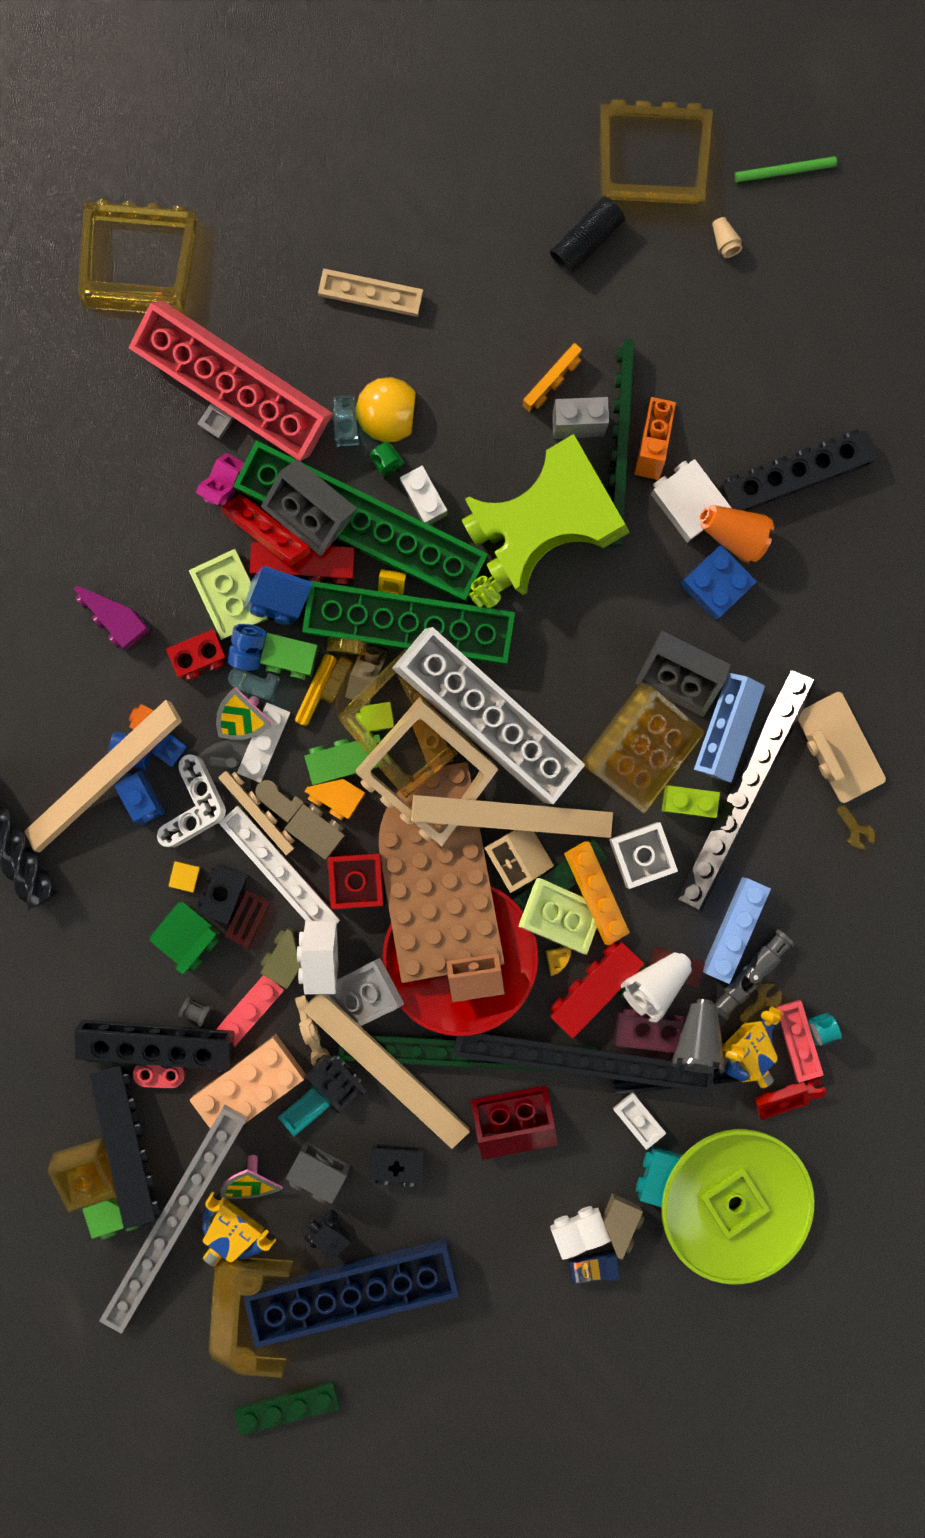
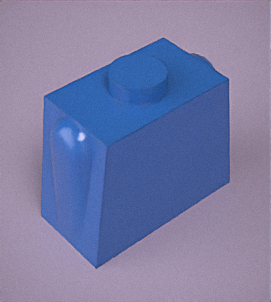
M142 769L136 773L124 774L119 779V782L114 785L133 822L144 826L166 814Z

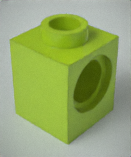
M391 702L360 706V713H356L358 728H363L364 733L389 730L395 726Z

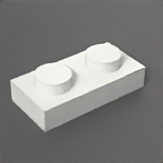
M630 1093L613 1107V1110L646 1150L666 1134L634 1093Z

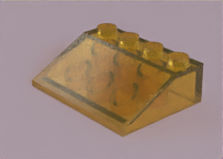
M641 682L583 758L582 762L585 764L584 768L642 813H645L704 735L705 731L660 692Z

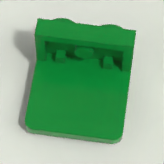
M179 902L150 936V941L178 964L175 969L181 974H185L189 970L193 973L202 962L200 959L205 951L209 953L219 942L216 937L220 934V931L185 902Z

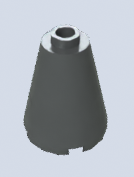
M698 999L697 1003L691 1004L672 1059L673 1067L678 1068V1064L685 1065L684 1070L690 1072L714 1074V1069L719 1068L720 1073L725 1072L718 1008L712 1005V1001Z

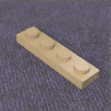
M323 268L318 295L320 297L418 317L423 289Z
M225 771L218 777L285 855H288L296 848L292 844L295 842V839L286 829L282 832L276 826V823L279 821L269 810L267 812L263 811L259 806L261 801L253 791L248 793L242 787L245 782L235 771L232 774L229 771Z

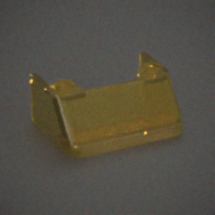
M224 1258L220 1259L214 1270L209 1354L214 1361L240 1375L282 1378L286 1366L285 1358L257 1357L252 1349L237 1346L240 1295L251 1296L261 1289L263 1276L289 1277L293 1261L247 1258L242 1261L235 1259L230 1263Z

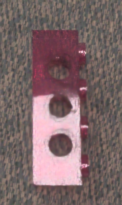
M624 1008L623 1012H617L613 1043L615 1046L675 1053L687 1015L675 1014L674 1018L663 1016L658 1022L649 1021L651 1018L649 1015L641 1016L634 1009ZM638 1024H648L649 1029L645 1035L636 1034L635 1029ZM665 1026H672L674 1028V1034L670 1038H663L661 1036V1031Z

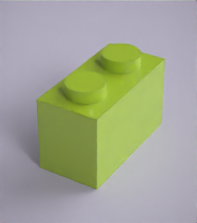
M668 785L664 789L662 811L717 818L720 792Z

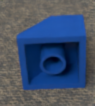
M262 566L251 580L244 609L249 610L254 616H267L273 618L278 624L292 625L299 618L313 582Z

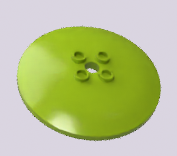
M733 1129L715 1133L692 1146L679 1159L671 1171L662 1198V1222L665 1234L674 1252L688 1268L698 1275L724 1284L752 1283L764 1279L783 1268L801 1249L810 1231L814 1215L812 1182L799 1157L777 1138L763 1132L748 1129ZM734 1197H740V1205L735 1209L729 1208V1201Z

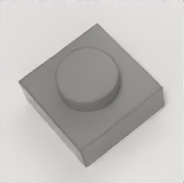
M211 403L199 420L198 426L220 440L234 418Z

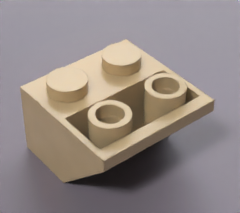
M513 830L484 847L510 893L554 866L534 831Z

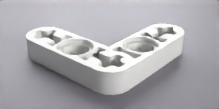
M185 755L181 758L178 766L195 807L159 828L157 839L162 846L177 847L219 823L225 817V806L204 761L195 755ZM190 762L196 763V765L193 766L194 772L188 770V768L190 767ZM201 782L207 784V792L203 796L197 793V786ZM210 806L217 808L214 811L215 816L208 814L211 811ZM193 816L197 824L195 829L189 831L186 827V821L189 817ZM180 830L182 832L172 835V841L166 839L169 836L168 831L176 832Z

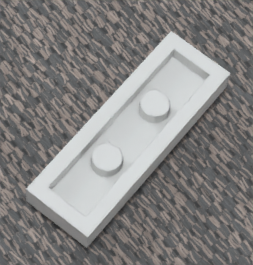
M266 703L262 713L273 724L264 732L251 738L237 771L238 774L259 783L264 777L291 713L269 703Z

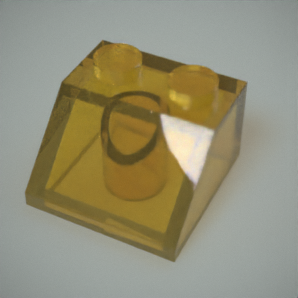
M101 1138L53 1153L48 1173L68 1212L116 1197L106 1147Z

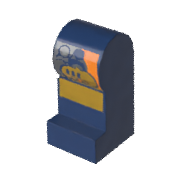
M615 1250L581 1255L569 1259L571 1280L574 1283L607 1279L609 1281L620 1280Z

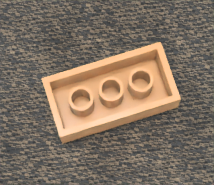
M275 1034L232 1066L229 1071H225L194 1094L190 1102L209 1128L212 1127L224 1104L247 1116L246 1123L302 1082L306 1073L279 1036Z

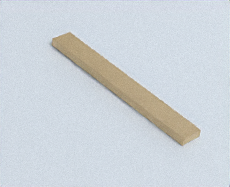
M165 700L24 831L33 851L41 852L182 722L172 702Z
M413 795L411 821L607 838H611L613 812L422 795Z
M317 994L303 1008V1011L451 1149L470 1132V1128L327 994Z

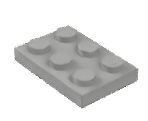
M380 958L337 979L336 994H327L360 1026L404 1005Z

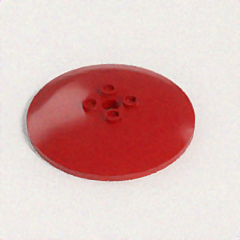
M492 886L490 887L505 964L500 966L505 993L503 995L452 1002L448 975L402 983L392 924L388 928L383 945V964L404 1002V1005L400 1008L412 1020L429 1030L451 1036H470L489 1031L512 1017L523 1005L533 987L538 966V948L535 935L518 927L523 911L509 896Z

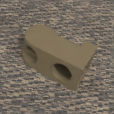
M270 780L261 781L256 787L255 793L257 798L286 822H290L301 806L306 803L298 796L291 800L280 791L277 783Z

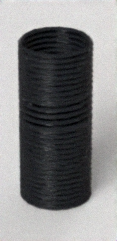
M606 196L602 197L550 249V255L554 262L566 273L573 274L625 222L623 211L613 200Z

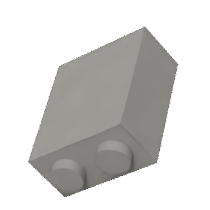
M608 397L555 399L552 413L553 439H566L573 434L576 438L604 437L609 425Z

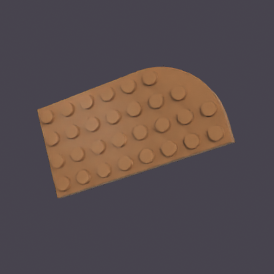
M468 762L442 766L423 772L407 782L396 794L411 807L413 795L461 799L471 785ZM395 806L392 809L387 807L380 825L379 853L401 982L407 983L448 975L446 961L498 953L500 966L505 965L480 827L457 825L443 846H440L433 839L430 842L425 840L419 834L420 828L415 823L411 826L405 823L399 816L401 812ZM431 823L436 828H440L443 825Z

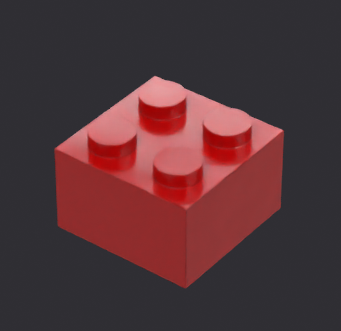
M380 853L328 857L331 909L384 905Z

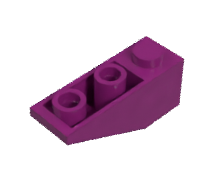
M80 586L73 588L78 594L75 597L84 609L88 607L95 614L92 616V619L101 629L106 627L111 633L108 638L117 648L121 646L129 650L151 631L134 610Z

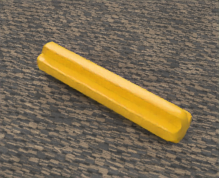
M329 654L324 655L296 715L295 721L303 726L309 724L337 663L336 657Z

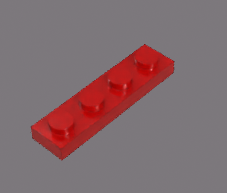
M242 494L221 506L223 515L290 567L310 554V546Z

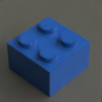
M720 545L680 585L714 620H717L757 581Z

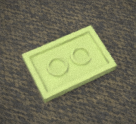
M236 549L189 570L222 641L232 637L233 627L237 624L257 625L268 620L267 616L257 617L252 615L249 610L244 609L251 580Z
M536 878L518 926L585 955L588 953L597 928L583 897L541 878Z

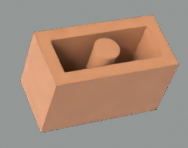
M498 953L446 961L452 1002L505 994Z

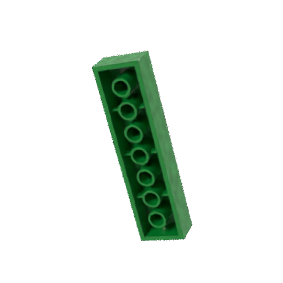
M310 581L313 583L307 598L302 630L305 635L407 651L424 629L433 627L470 661L507 666L515 612Z

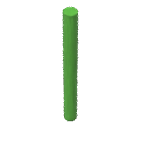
M833 156L735 172V182L739 183L832 168L837 166V158Z

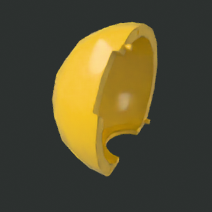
M393 377L378 378L367 384L359 394L356 404L357 421L362 430L372 439L382 442H398L410 436L413 425L415 390L405 381Z

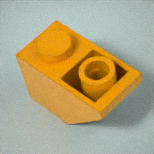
M345 779L310 786L305 790L309 794L308 800L320 807L324 803L331 808L329 813L340 820H343L344 817L350 819L366 792Z

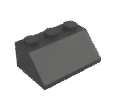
M298 459L280 471L261 505L265 511L320 556L324 554L345 529L357 510L355 506Z
M661 631L635 684L704 717L724 685L731 664Z

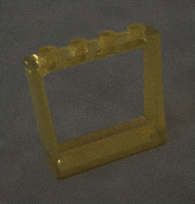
M621 99L611 100V104H601V198L606 196L611 200L702 204L705 201L713 109H702V104L689 103L687 108H677V103L663 102L661 107H653L650 101H637L636 106L626 105V100ZM609 116L700 120L702 122L696 187L612 183L610 181Z
M99 199L96 203L84 202L78 287L83 307L146 313L150 303L164 301L184 314L197 227L196 212L187 211L186 208L179 205L173 206L172 209H163L154 203L148 204L147 207H140L130 201H124L121 205L111 204L105 199ZM101 220L185 228L175 285L173 287L92 281L94 223Z
M406 648L338 715L339 721L368 755L379 742L357 718L356 714L396 673L392 667L407 651ZM463 732V735L471 742H473V740ZM450 745L413 776H407L388 753L384 755L377 765L402 795L408 798L459 752Z

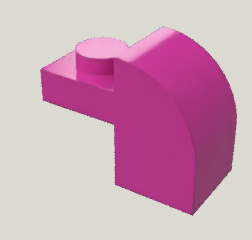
M225 453L216 459L210 477L198 485L196 493L210 504L224 505L236 493L233 485L244 462Z

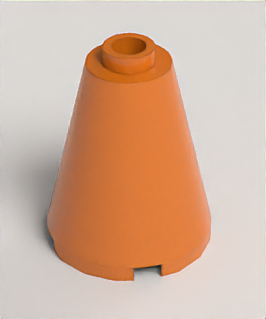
M710 505L700 514L701 528L745 564H749L750 561L757 562L766 553L772 539L768 536L770 529L774 531L773 520L766 515L717 505Z

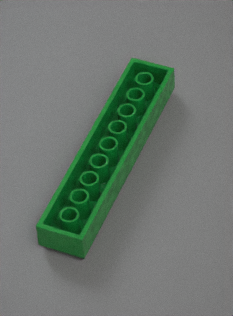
M256 440L233 487L238 493L263 504L280 471L296 459ZM304 464L357 508L348 525L335 539L336 541L348 547H354L356 551L401 573H406L407 576L466 604L472 591L471 584L479 577L488 559L487 553Z

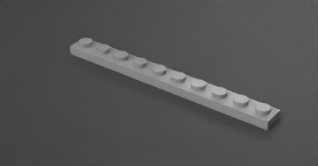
M224 1104L99 1322L122 1334L244 1125L247 1116Z

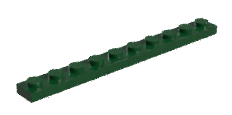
M371 1035L401 1064L554 1071L454 1056L456 1039ZM339 1045L338 1056L343 1061H357ZM572 1045V1046H579V1047H586V1048L597 1049L596 1046Z

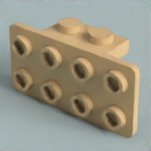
M835 692L803 709L798 722L808 740L807 746L811 754L817 757L820 763L819 769L825 779L829 780L840 802L846 803L886 781L882 769L841 692Z

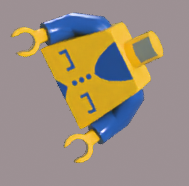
M772 1006L769 1008V1011H764L761 1014L762 1021L744 1023L723 1044L727 1075L741 1082L757 1081L761 1088L768 1087L774 1082L768 1070L777 1061V1055L773 1048L772 1032L774 1025L778 1024L782 1018V1011Z
M212 1191L205 1203L206 1207L203 1211L201 1228L205 1235L203 1242L210 1247L203 1256L205 1262L215 1267L222 1257L230 1263L235 1259L242 1261L258 1255L263 1250L268 1251L273 1246L276 1238L269 1240L266 1237L269 1232L268 1230L263 1232L264 1227L229 1200L224 1197L221 1200H216L213 1197L215 1192Z

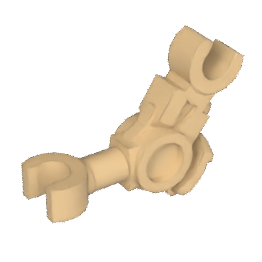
M304 995L295 998L300 1013L301 1022L299 1026L305 1044H309L312 1049L311 1063L314 1066L318 1058L322 1055L330 1056V1053L327 1049L321 1047L319 1042L320 1034L316 1023L303 1011V1008L309 1003Z

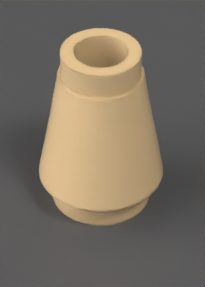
M726 217L716 219L712 226L719 254H722L724 258L737 255L742 250L741 238L727 221Z

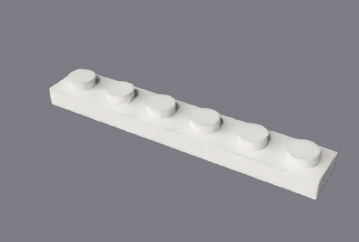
M240 806L234 808L219 822L305 921H336V923L340 921L338 916Z

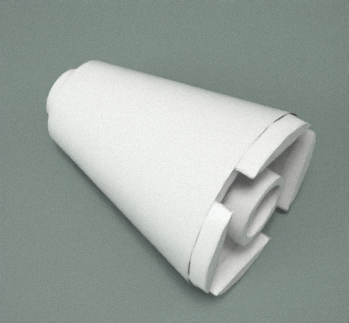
M674 952L627 978L621 984V988L625 987L626 989L623 993L625 999L638 1014L643 1016L646 1013L651 1017L649 1021L658 1022L663 1018L692 971L690 959L683 953Z

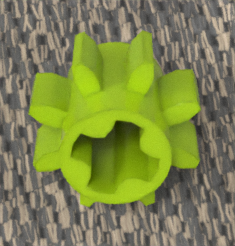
M481 576L471 584L473 592L469 596L479 608L483 605L486 608H491L500 601L501 595L498 592L502 591L503 588L497 580H494L493 576L489 579L486 576Z

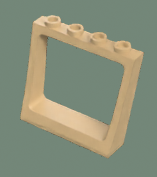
M419 697L391 731L358 766L356 773L363 779L360 783L365 789L371 793L376 790L382 795L380 800L389 809L395 806L401 812L399 816L409 826L415 823L420 828L419 834L425 840L430 842L433 839L440 846H443L457 825L443 824L440 828H436L431 823L411 821L412 807L371 773L372 768L419 719L428 724L479 769V773L461 799L476 800L498 771V768L487 755Z

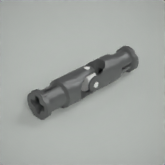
M777 929L776 936L767 946L763 945L750 964L746 965L724 989L725 993L716 1003H712V1005L718 1008V1014L726 1021L730 1019L729 1015L739 1004L742 1005L763 981L764 976L768 975L780 963L781 956L789 947L796 945L787 935ZM745 976L752 984L742 988L741 983Z

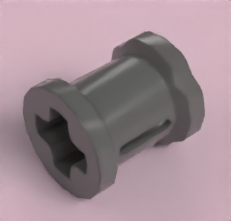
M187 996L178 1017L188 1018L198 1023V1027L202 1028L210 1013L211 1006L207 1005L205 1007L192 1001V998Z

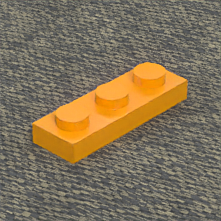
M574 343L523 399L522 406L527 411L531 412L534 407L539 409L548 397L545 395L551 388L556 390L565 379L562 376L568 369L572 372L579 365L582 349Z

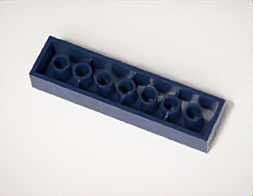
M447 1238L249 1287L245 1291L243 1300L255 1348L458 1298L459 1287Z

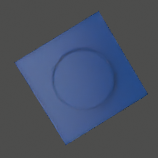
M169 733L151 752L170 767H174L188 746Z

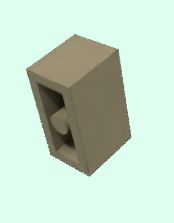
M313 803L310 806L303 804L285 829L323 859L327 860L346 836L342 832L344 827L334 819H331L329 822L323 818L322 814L324 812Z

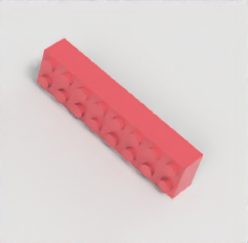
M164 301L150 303L129 346V349L299 461L310 457L333 415L332 412Z

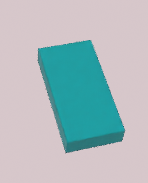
M310 1088L283 1111L278 1118L295 1137L328 1109L330 1105L313 1088Z

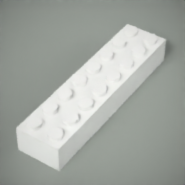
M433 627L424 629L392 667L396 673L543 803L554 804L585 766L578 757Z

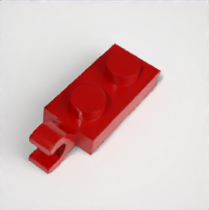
M820 1077L810 1079L806 1086L804 1082L791 1084L783 1089L766 1092L756 1097L755 1103L760 1120L809 1105V1100L825 1097V1087L814 1088L821 1085Z

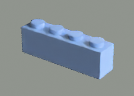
M728 672L694 770L716 779L732 782L765 685L749 677Z
M741 878L701 971L730 984L771 888L748 878Z

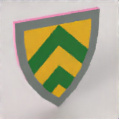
M236 687L222 700L217 711L216 727L218 737L231 740L252 738L264 732L273 723L256 707L259 704V699L256 696H251L248 699Z
M249 1155L247 1170L229 1177L223 1183L220 1195L221 1198L224 1197L225 1199H248L282 1190L283 1186L258 1175V1156Z

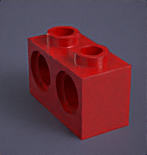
M214 629L166 649L177 677L180 679L185 678L186 681L201 676L200 672L209 668L210 671L217 670L224 666L223 662L228 660L220 637ZM209 645L216 647V654L212 658H206L204 655V651ZM185 655H191L193 659L192 665L189 668L181 666V659Z

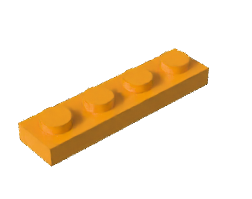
M584 841L565 852V857L604 944L611 945L629 934L630 932L590 842Z

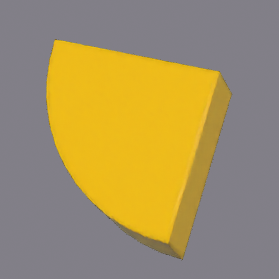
M563 946L545 950L550 975H556L566 967L571 957V949Z

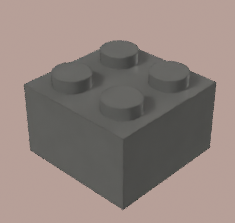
M305 1141L290 1168L286 1180L290 1181L289 1185L296 1190L303 1191L305 1189L312 1193V1197L323 1204L329 1202L332 1204L347 1177L350 1164Z

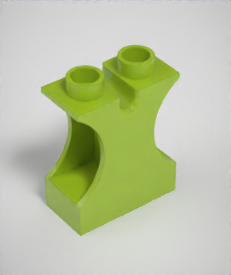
M574 434L546 450L542 472L528 491L513 500L502 503H487L467 497L465 500L472 514L462 519L467 532L476 546L481 545L487 540L495 544L505 539L504 545L494 551L497 558L487 563V567L494 580L498 581L503 590L513 585L522 595L528 592L529 579L535 565L551 549L570 542H586L605 548L630 533Z

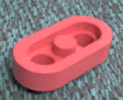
M160 1065L136 1066L133 1071L134 1081L141 1087L176 1088L186 1077L184 1067L163 1068ZM143 1070H147L150 1073L148 1079L143 1078ZM168 1071H173L176 1078L173 1080L169 1079L167 1076Z

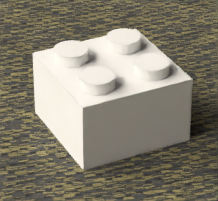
M660 822L609 839L625 886L628 889L678 872Z
M305 921L304 932H299L297 962H301V968H299L298 980L299 984L304 986V994H336L339 966L336 921Z

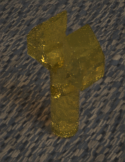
M845 805L837 808V813L851 830V837L847 841L852 847L866 849L859 840V833L865 834L869 842L874 843L875 832L870 825L860 826Z
M760 984L756 988L758 999L739 1016L740 1020L747 1023L764 1006L776 1008L781 1002L782 991H777L772 998H766L767 991L775 984Z

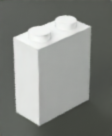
M695 459L689 464L686 460L674 469L675 474L670 478L664 476L653 484L655 489L651 493V496L687 543L704 531L700 526L699 518L705 508H708L710 505L731 508Z

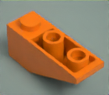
M651 397L634 475L655 480L660 479L666 460L676 402Z

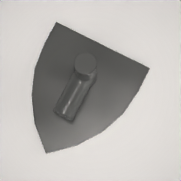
M228 739L217 742L198 755L204 761L212 780L225 786L218 777L225 771H229L231 774L234 771L237 773L251 739ZM238 774L245 782L242 787L245 790H251L252 779Z

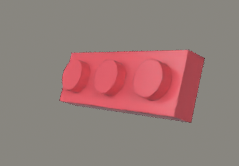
M263 975L216 1030L234 1031L235 1047L285 989Z
M797 1000L775 1007L782 1011L780 1025L797 1081L803 1082L823 1076L824 1074L802 1001Z

